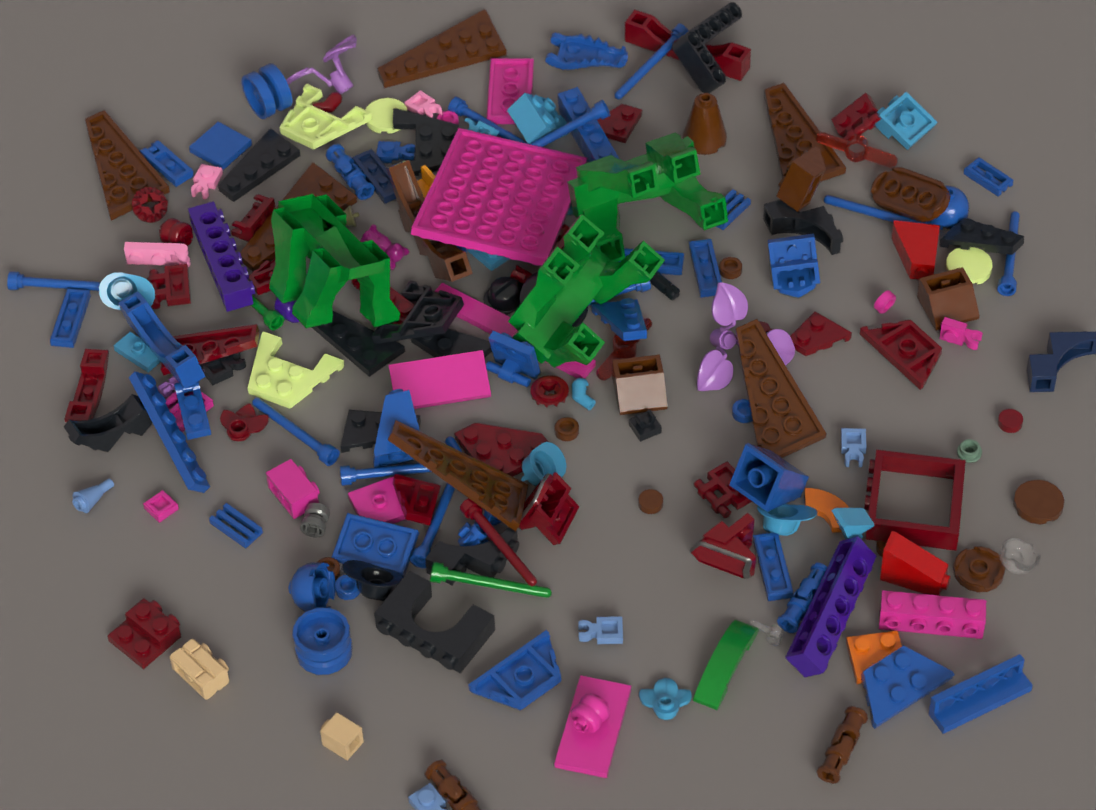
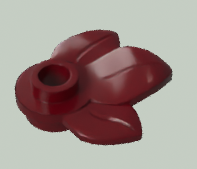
M250 403L240 408L236 413L223 410L220 416L221 424L227 429V435L233 441L246 440L252 433L262 431L269 421L268 415L256 416L255 410Z

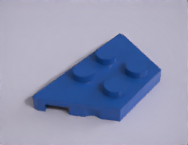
M545 630L468 684L469 691L522 710L561 682V674L556 663L554 649H552L549 632Z
M902 646L864 670L861 677L863 686L867 691L866 700L867 705L870 706L873 728H877L951 680L955 675L953 671L906 646Z

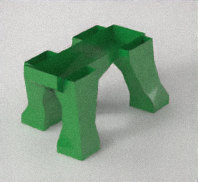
M674 132L646 142L647 154L627 161L609 155L576 167L577 178L567 181L573 215L576 218L584 215L604 232V235L597 241L595 246L612 261L618 262L625 258L623 236L619 231L620 213L618 204L660 196L665 202L688 214L703 230L728 222L725 196L721 193L707 191L696 179V176L701 175L697 150L694 148L693 140L688 136L682 139L679 134Z
M313 194L278 201V209L273 210L271 218L276 264L270 279L269 289L282 303L296 301L293 305L292 314L305 328L332 323V305L335 296L345 283L352 279H357L360 283V313L374 327L399 321L400 312L390 300V257L373 240L360 242L345 227L347 224V214L327 194L316 197ZM306 256H307L309 259H311V260H310V264H309V268H308L307 274H306Z
M580 215L564 235L565 247L562 250L556 247L538 270L536 285L508 322L517 329L512 338L519 342L525 341L535 348L537 360L541 364L546 361L555 368L566 362L576 361L588 365L605 342L586 324L581 323L577 327H572L573 323L593 299L601 305L632 284L650 281L665 260L643 240L620 262L612 261L595 246L597 241L604 235V232L584 215Z

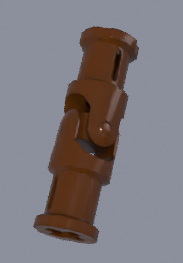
M854 706L846 708L844 721L838 725L832 738L831 746L825 752L826 759L823 765L817 769V775L823 781L831 784L839 782L841 769L849 761L851 752L860 737L859 731L862 724H865L868 720L867 713L861 708Z
M443 760L435 761L427 768L425 777L435 783L439 794L446 798L447 803L453 810H481L477 805L478 801L466 787L461 785L457 776L452 775L447 770L446 763Z

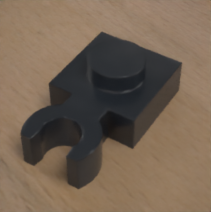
M239 352L229 355L226 359L222 357L200 365L205 376L213 386L233 377V370L244 369L246 361L241 359Z

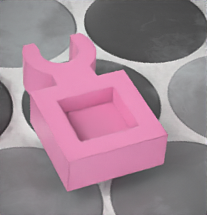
M419 91L404 102L407 110L412 113L425 114L431 118H434L433 113L443 114L441 106L435 104V100L422 91Z
M201 164L193 178L194 185L191 187L192 197H195L198 192H202L203 199H207L209 196L208 189H215L223 175L222 168Z

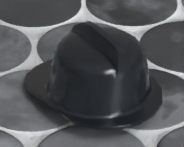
M500 277L494 280L490 288L485 292L484 304L508 315L518 309L519 295L524 284L515 278Z
M349 560L342 565L343 572L348 577L356 580L360 593L370 599L385 601L393 591V587L402 580L401 575L396 571L381 568L368 562Z

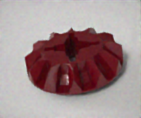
M144 187L138 190L132 199L134 214L137 218L147 223L161 220L168 210V200H166L164 192L159 191L156 187ZM148 196L151 202H158L153 207V211L149 207L141 206L148 202Z
M546 375L536 379L530 389L531 397L536 401L537 405L544 404L546 408L549 405L557 407L560 402L565 403L566 397L569 396V387L566 381L554 375ZM554 390V394L549 393L546 395L545 391L550 392Z

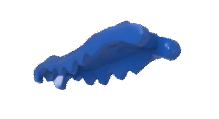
M553 33L550 42L559 47L557 55L548 53L545 62L562 70L599 66L621 68L626 65L628 54L624 46L621 49H616L614 46L610 47L607 41L602 42L600 38L593 40L590 35L584 37L582 34L564 36L559 33Z

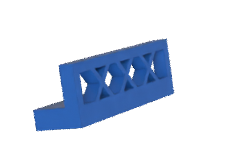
M1019 654L932 696L929 716L944 734L1032 691V683L1022 672L1024 658Z

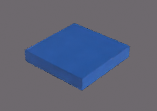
M217 122L190 145L189 150L190 153L224 170L252 145V141L226 125Z

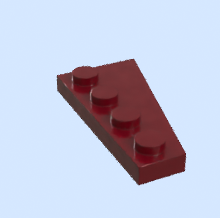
M254 324L173 337L181 345H186L196 356L199 364H203L257 347L260 330L258 325ZM162 363L161 371L163 376L170 374V371Z

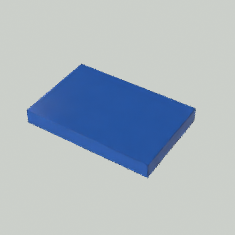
M347 513L332 558L336 559L339 563L349 560L368 562L381 568L394 570L404 578L419 536V531Z

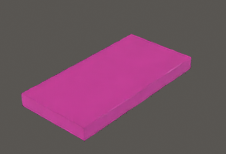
M491 58L487 105L488 120L495 124H515L507 109L524 93L532 95L534 59Z
M483 350L389 365L392 389L410 390L414 409L491 397Z
M580 675L556 756L555 768L607 778L631 694V685ZM586 694L600 695L608 703L607 707L609 708L610 715L595 733H582L572 724L571 710L579 704L581 698Z

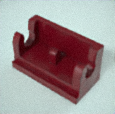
M256 194L253 199L261 203L254 202L253 207L241 222L234 221L232 223V226L236 228L231 230V235L249 242L275 209L274 198Z

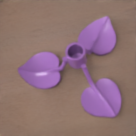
M355 35L343 39L325 54L326 56L323 58V61L327 62L333 59L337 70L329 75L331 77L330 80L313 67H307L286 79L288 85L304 75L314 73L326 82L329 87L333 85L340 95L348 91L354 85L343 70L338 55L349 48H356L357 39Z
M719 282L717 284L716 294L712 302L711 311L713 319L723 326L720 329L713 330L710 335V342L716 347V350L709 351L701 361L697 375L698 391L720 390L726 387L733 377V365L730 361L725 360L727 353L724 349H731L735 344H738L735 334L732 331H728V329L736 325V320H742L746 317L748 302L745 295L738 288L727 283ZM772 329L766 334L784 364L787 365L795 355L793 341L784 330Z

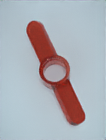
M819 132L816 136L818 143L844 151L846 157L853 162L867 160L892 168L896 166L898 161L895 155L868 146L867 139L859 134L850 136L848 140L824 132ZM861 144L865 149L860 153H855L849 149V146Z
M646 318L644 322L648 331L652 326V321ZM615 334L613 337V352L597 369L596 374L598 378L607 380L611 377L612 360L634 358L636 356L637 343L640 339L623 341Z

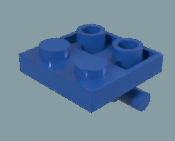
M492 331L488 339L495 362L502 366L488 361L486 369L509 383L515 382L528 387L531 379L519 373L537 379L541 371L535 348L528 342H519L513 339L507 333L500 334Z

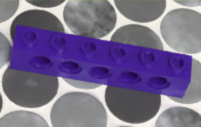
M214 201L188 208L192 229L226 311L253 305L252 295L256 294L252 280L248 281L249 274L246 266H241L243 261L240 252H235L237 247L234 238H229L231 236L227 223L223 224L225 219L222 209L217 210Z
M858 536L839 542L785 657L804 677L820 675L827 669L830 657L837 647L841 633L846 628V622L855 608V603L864 588L868 574L872 571V566L877 556Z

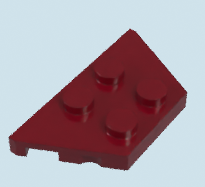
M912 320L881 324V328L868 330V326L860 328V335L917 388L921 390L924 387L942 354L941 346Z

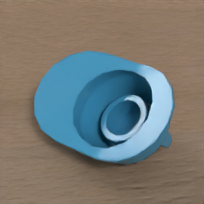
M114 272L107 275L99 286V295L102 302L113 309L121 310L118 303L137 291L148 302L150 307L155 300L153 285L141 276Z
M544 442L537 446L522 462L524 476L521 480H528L529 483L537 487L547 473L553 475L554 472H557L560 477H563L567 466L562 451L550 442Z
M784 504L768 512L760 506L757 507L759 513L763 515L764 530L782 536L793 534L798 530L801 521L810 520L817 516L815 508L804 505Z

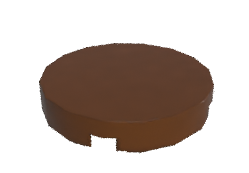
M1031 480L1021 484L1015 491L1013 505L1022 519L1034 524H1046L1047 521L1057 520L1062 514L1064 497L1056 485L1048 481Z
M976 546L974 549H964L956 556L953 571L956 580L964 588L974 592H988L997 588L1002 583L1005 565H1003L1000 555L990 548Z

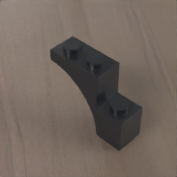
M781 199L764 204L763 220L771 235L781 233L814 234L815 240L825 246L831 255L840 253L841 243H843L842 232L840 229L837 230L834 225L833 216L828 214L824 206L797 212Z
M131 394L124 403L108 414L85 421L69 419L64 428L69 434L70 441L78 446L85 445L93 450L109 452L124 432L142 436L151 426L152 421L139 396Z
M508 527L501 534V537L516 553L519 548L517 530L515 532ZM492 540L474 546H455L439 541L425 560L427 574L429 575L431 574L433 562L444 563L448 570L466 572V569H469L481 576L494 578L497 573L503 571L507 558ZM446 580V583H448V584H450V585H453V584L456 582V581Z

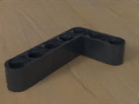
M730 2L672 44L675 54L703 93L710 94L726 82L724 72L705 46V43L741 19L742 11L734 2Z

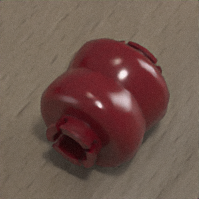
M170 218L160 226L159 234L162 243H180L187 246L191 244L193 230L188 223Z

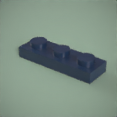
M372 149L352 157L355 164L365 174L367 182L374 185V191L384 204L396 199L386 166Z

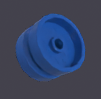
M269 63L261 67L258 73L253 71L242 77L241 83L245 97L259 118L264 120L274 115L276 110L282 111L292 106L293 99L289 85L281 71L274 64Z
M315 608L305 612L297 619L293 626V641L298 662L306 671L316 675H329L338 672L348 664L352 657V640L350 637V626L346 617L339 611L331 608Z

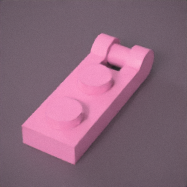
M125 242L124 245L127 264H187L188 267L191 265L188 247L185 244Z

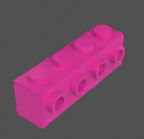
M882 590L879 615V629L983 639L986 623V600Z

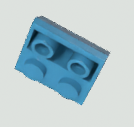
M524 93L507 109L528 144L567 124L565 119L556 111V105L550 98Z

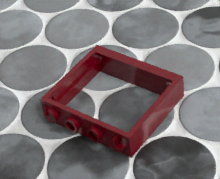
M876 450L875 459H870L868 474H873V477H868L866 492H871V496L866 495L864 509L869 511L868 515L875 526L866 531L865 540L887 542L891 531H894L918 546L957 551L966 460ZM881 471L953 479L949 527L876 518Z

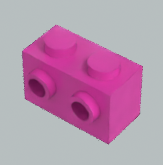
M292 459L266 472L268 488L293 519L303 515L308 504L319 503L318 495L320 491L314 481L310 482L307 479L304 469L300 465L297 466Z

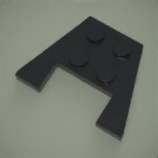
M393 108V129H416L415 161L409 160L415 177L419 176L421 167L424 165L432 172L438 171L459 125ZM392 160V165L405 160Z
M410 280L401 294L407 300L417 301V303L402 324L378 326L371 336L373 343L379 344L445 334L464 306L462 297L442 290L436 292L428 285L421 287L418 286L416 281Z

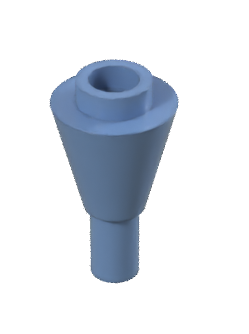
M108 478L99 485L74 492L72 500L74 507L78 511L88 513L103 496V493L114 487L113 481Z

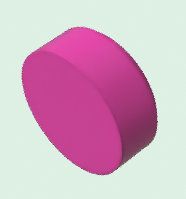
M443 111L442 115L438 114L437 116L439 120L459 125L458 115L453 111Z
M890 290L885 291L876 300L874 309L880 314L887 312L895 303L896 296Z

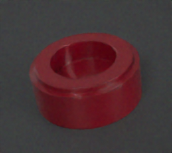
M1005 409L999 414L998 426L1004 432L1015 433L1022 428L1023 416L1019 411Z

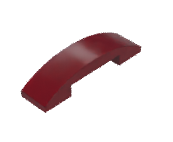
M85 349L80 364L81 376L74 399L69 401L64 418L65 422H68L69 419L75 421L93 419L105 384L109 359L108 350Z

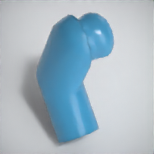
M577 378L572 383V398L587 410H591L595 406L596 401L586 394V386H589V383L584 378Z

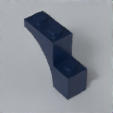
M1096 331L1050 332L1047 344L1048 354L1029 355L1026 371L1030 392H1054L1057 373L1066 363L1081 356L1096 354Z

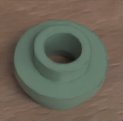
M967 439L958 446L957 455L961 460L973 463L981 458L982 449L977 441Z

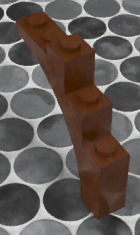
M405 160L386 167L400 208L398 212L405 232L411 233L412 225L425 198L416 180L410 161ZM414 235L420 255L428 256L435 278L453 282L473 274L466 252L459 249L456 245L444 244L440 241L423 239Z

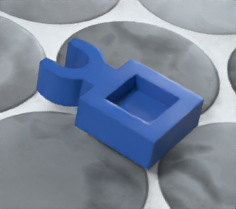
M378 141L376 155L383 163L392 164V160L399 159L415 161L414 153H416V147L414 144L401 146L400 142Z

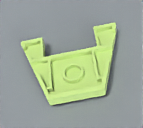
M306 84L303 88L302 96H298L296 99V106L293 110L289 111L281 124L280 132L281 135L314 150L371 121L372 116L371 112L357 106L341 119L313 106V102H318L323 97L322 90Z
M263 331L248 384V393L291 409L312 393V388L320 382L325 383L336 370L338 372L344 368V360L324 354L314 370L304 368L274 357L283 344L282 338Z

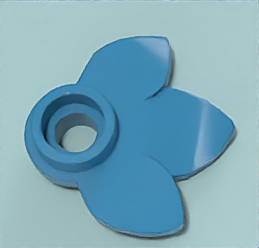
M662 678L655 683L654 689H640L639 698L644 706L653 708L658 718L669 720L677 715L679 707L687 705L691 701L692 694L691 690L688 689L678 690L674 680Z

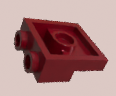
M143 598L125 613L126 620L108 634L107 637L111 644L142 669H145L181 638L180 623L174 615L169 614L166 616L162 613L161 606L155 600L149 602Z

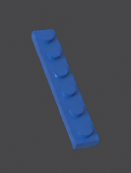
M134 372L128 378L188 490L204 493L210 488L206 474L198 465L196 455L189 448L184 433L177 426L175 416L166 405V399L156 387L155 379L149 374Z

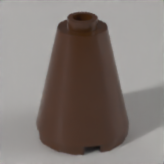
M702 93L696 96L683 132V139L688 136L693 140L697 154H714L718 152L720 147L726 145L727 140L717 99L709 93Z

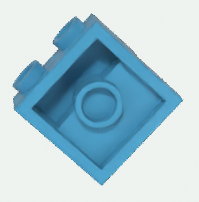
M905 92L901 97L896 95L888 103L889 107L887 109L882 107L877 112L881 120L875 125L888 139L893 136L908 150L934 128L938 122L914 98Z

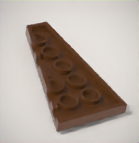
M486 9L377 69L384 88L488 61L491 58L503 57L507 54L497 30Z
M785 83L765 89L764 97L782 178L786 176L788 172L786 169L787 165L793 158L797 159L804 151H809L815 146L820 148L826 167L820 182L845 174L846 166Z
M105 110L85 119L111 221L133 210L132 199L135 193L144 187H156L159 191L164 192V195L170 192L168 184Z
M312 162L283 198V200L309 194H313L315 197L327 194L343 211L349 205L352 206L357 203V196L314 162ZM272 213L240 252L243 264L251 271L259 269L266 260L272 261L275 259V243L271 222Z
M758 319L737 327L736 337L757 446L771 450L781 458H784L825 439L827 433Z
M395 420L391 427L388 441L516 532L521 522L528 484Z

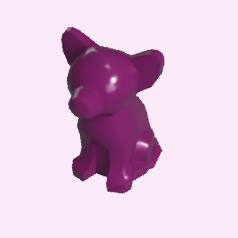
M375 224L371 225L370 229L363 234L360 242L373 240L390 257L391 270H394L396 262L409 254V250L399 243H391L387 236L377 230Z

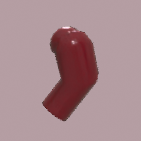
M332 92L324 102H313V106L325 112H334L341 104L342 96L338 92Z

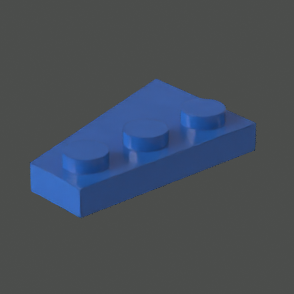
M625 298L621 301L606 302L601 305L599 303L591 304L592 313L595 316L600 315L601 321L604 324L609 323L611 330L623 341L647 339V329L638 299Z

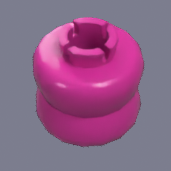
M584 695L579 704L571 710L572 724L582 733H595L610 715L609 708L607 707L608 703L600 695Z

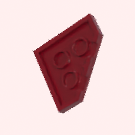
M473 423L454 433L455 440L467 455L512 477L523 472L522 462L533 449L544 442H548L542 433Z

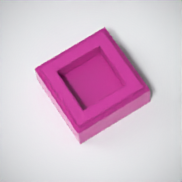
M163 490L143 503L144 509L159 523L179 510L178 504Z

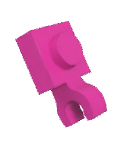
M944 317L941 324V340L960 346L965 342L968 348L972 350L978 349L979 341L982 340L983 335L981 331L967 329L966 323Z

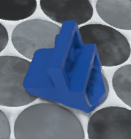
M814 234L768 240L774 290L778 289L781 294L801 298L814 290L816 284H820Z

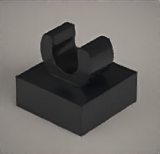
M650 409L640 415L636 414L635 417L629 419V426L640 442L662 433V427Z

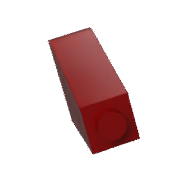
M894 220L892 241L910 279L919 280V278L934 275L940 225Z
M891 531L883 551L880 580L922 594L940 596L942 589L947 590L951 576L947 575L948 564L899 533Z

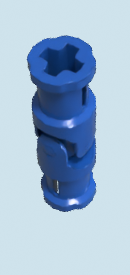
M334 144L329 147L326 158L334 163L336 171L341 174L346 184L356 191L357 198L360 200L370 198L375 190L374 185L367 182L365 174L355 164L352 157L346 155L344 147L341 144Z
M818 562L812 564L810 574L802 580L799 589L795 591L787 603V610L778 617L777 623L784 631L788 633L798 631L799 623L804 618L826 572V565Z

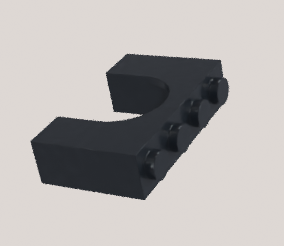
M409 571L374 613L376 628L382 634L398 639L402 645L418 650L424 657L433 658L440 662L446 669H453L461 674L495 631L494 615L473 604L460 621L446 631L431 632L420 628L414 622V619L432 597L431 582Z

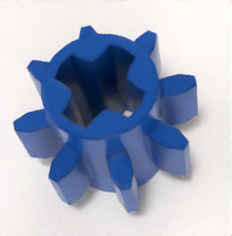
M467 522L459 530L458 535L460 538L458 543L460 546H474L488 542L486 539L488 537L477 522L472 526Z

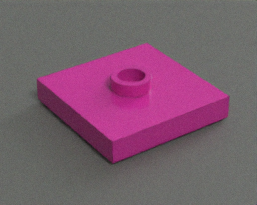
M392 476L348 493V499L358 516L391 524L405 520L393 486L394 477Z

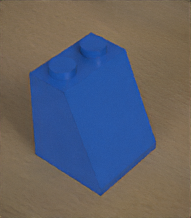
M396 389L389 392V395H385L374 448V468L387 467L415 460L388 441L391 427L395 420L420 432L410 390Z
M747 443L729 485L768 512L800 498L809 477L771 450Z

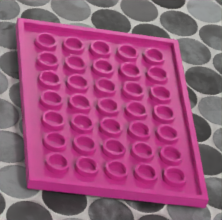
M458 128L412 225L411 235L542 266L553 251L571 205L567 181L577 178L576 167L586 164L587 158Z

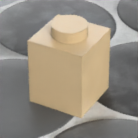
M339 713L326 720L321 727L322 745L347 761L364 743L362 728Z

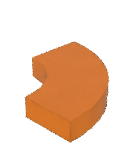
M804 488L805 506L815 508L817 515L824 518L830 525L832 533L842 532L831 510L834 508L850 507L843 500L829 492L815 488Z

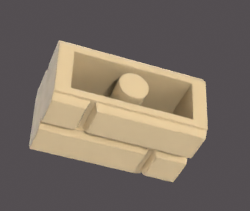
M191 639L170 656L172 669L205 700H208L216 694L217 690H221L229 683V668L221 658L216 660L205 643L200 645L195 639Z

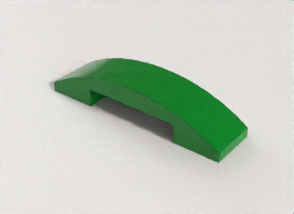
M734 620L706 666L695 692L694 702L718 710L728 691V684L745 651H749L759 632V628L738 620Z

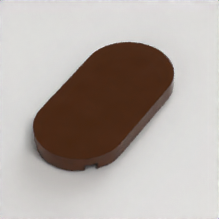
M902 167L891 168L892 170L889 172H882L871 186L872 198L879 207L918 222H927L939 217L946 210L950 202V193L941 181Z

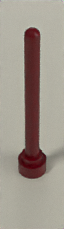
M469 498L464 500L460 506V511L468 519L475 520L529 586H535L537 584L536 577L482 514V507Z

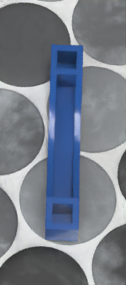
M138 291L118 303L130 327L184 389L195 385L206 377L193 352L186 345L183 346L177 342Z

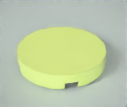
M382 98L373 101L366 107V111L371 112L372 120L367 122L366 125L376 133H381V131H387V134L397 132L401 129H393V108L407 111V107L403 102L392 98Z
M961 247L949 253L946 259L947 271L963 267L971 282L977 283V285L988 280L992 273V259L986 252L976 247H970L969 250H963Z

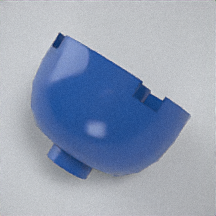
M946 185L950 193L949 205L939 217L930 221L932 225H940L939 230H943V227H951L950 229H952L959 221L964 218L968 219V199L960 189L954 186Z
M307 563L297 569L289 583V593L294 603L301 610L307 612L315 608H331L326 607L329 598L333 600L335 598V576L333 571H328V563Z

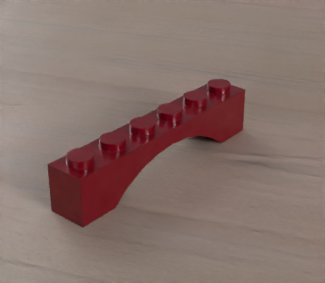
M634 9L625 21V42L656 52L671 37L672 31L661 24L653 15ZM732 42L724 45H705L725 76L741 81L750 69V48ZM673 48L666 54V56L679 60Z

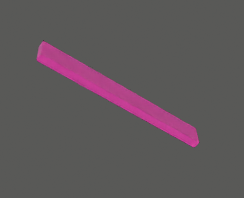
M441 283L435 290L436 292L442 290L462 297L464 306L456 317L489 334L492 331L500 334L507 333L512 337L517 331L508 322L511 317L444 283ZM593 359L588 365L576 361L566 362L556 368L575 378L585 379L595 368L596 360Z

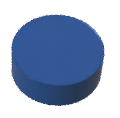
M741 399L733 404L732 416L740 423L752 421L748 399Z
M343 575L336 580L335 590L339 598L352 600L360 594L356 580L347 575Z

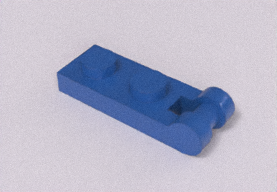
M158 140L153 142L151 147L140 150V153L151 166L175 187L194 176L193 170Z
M199 382L186 389L180 383H174L187 440L211 435ZM185 393H194L193 395L184 396Z

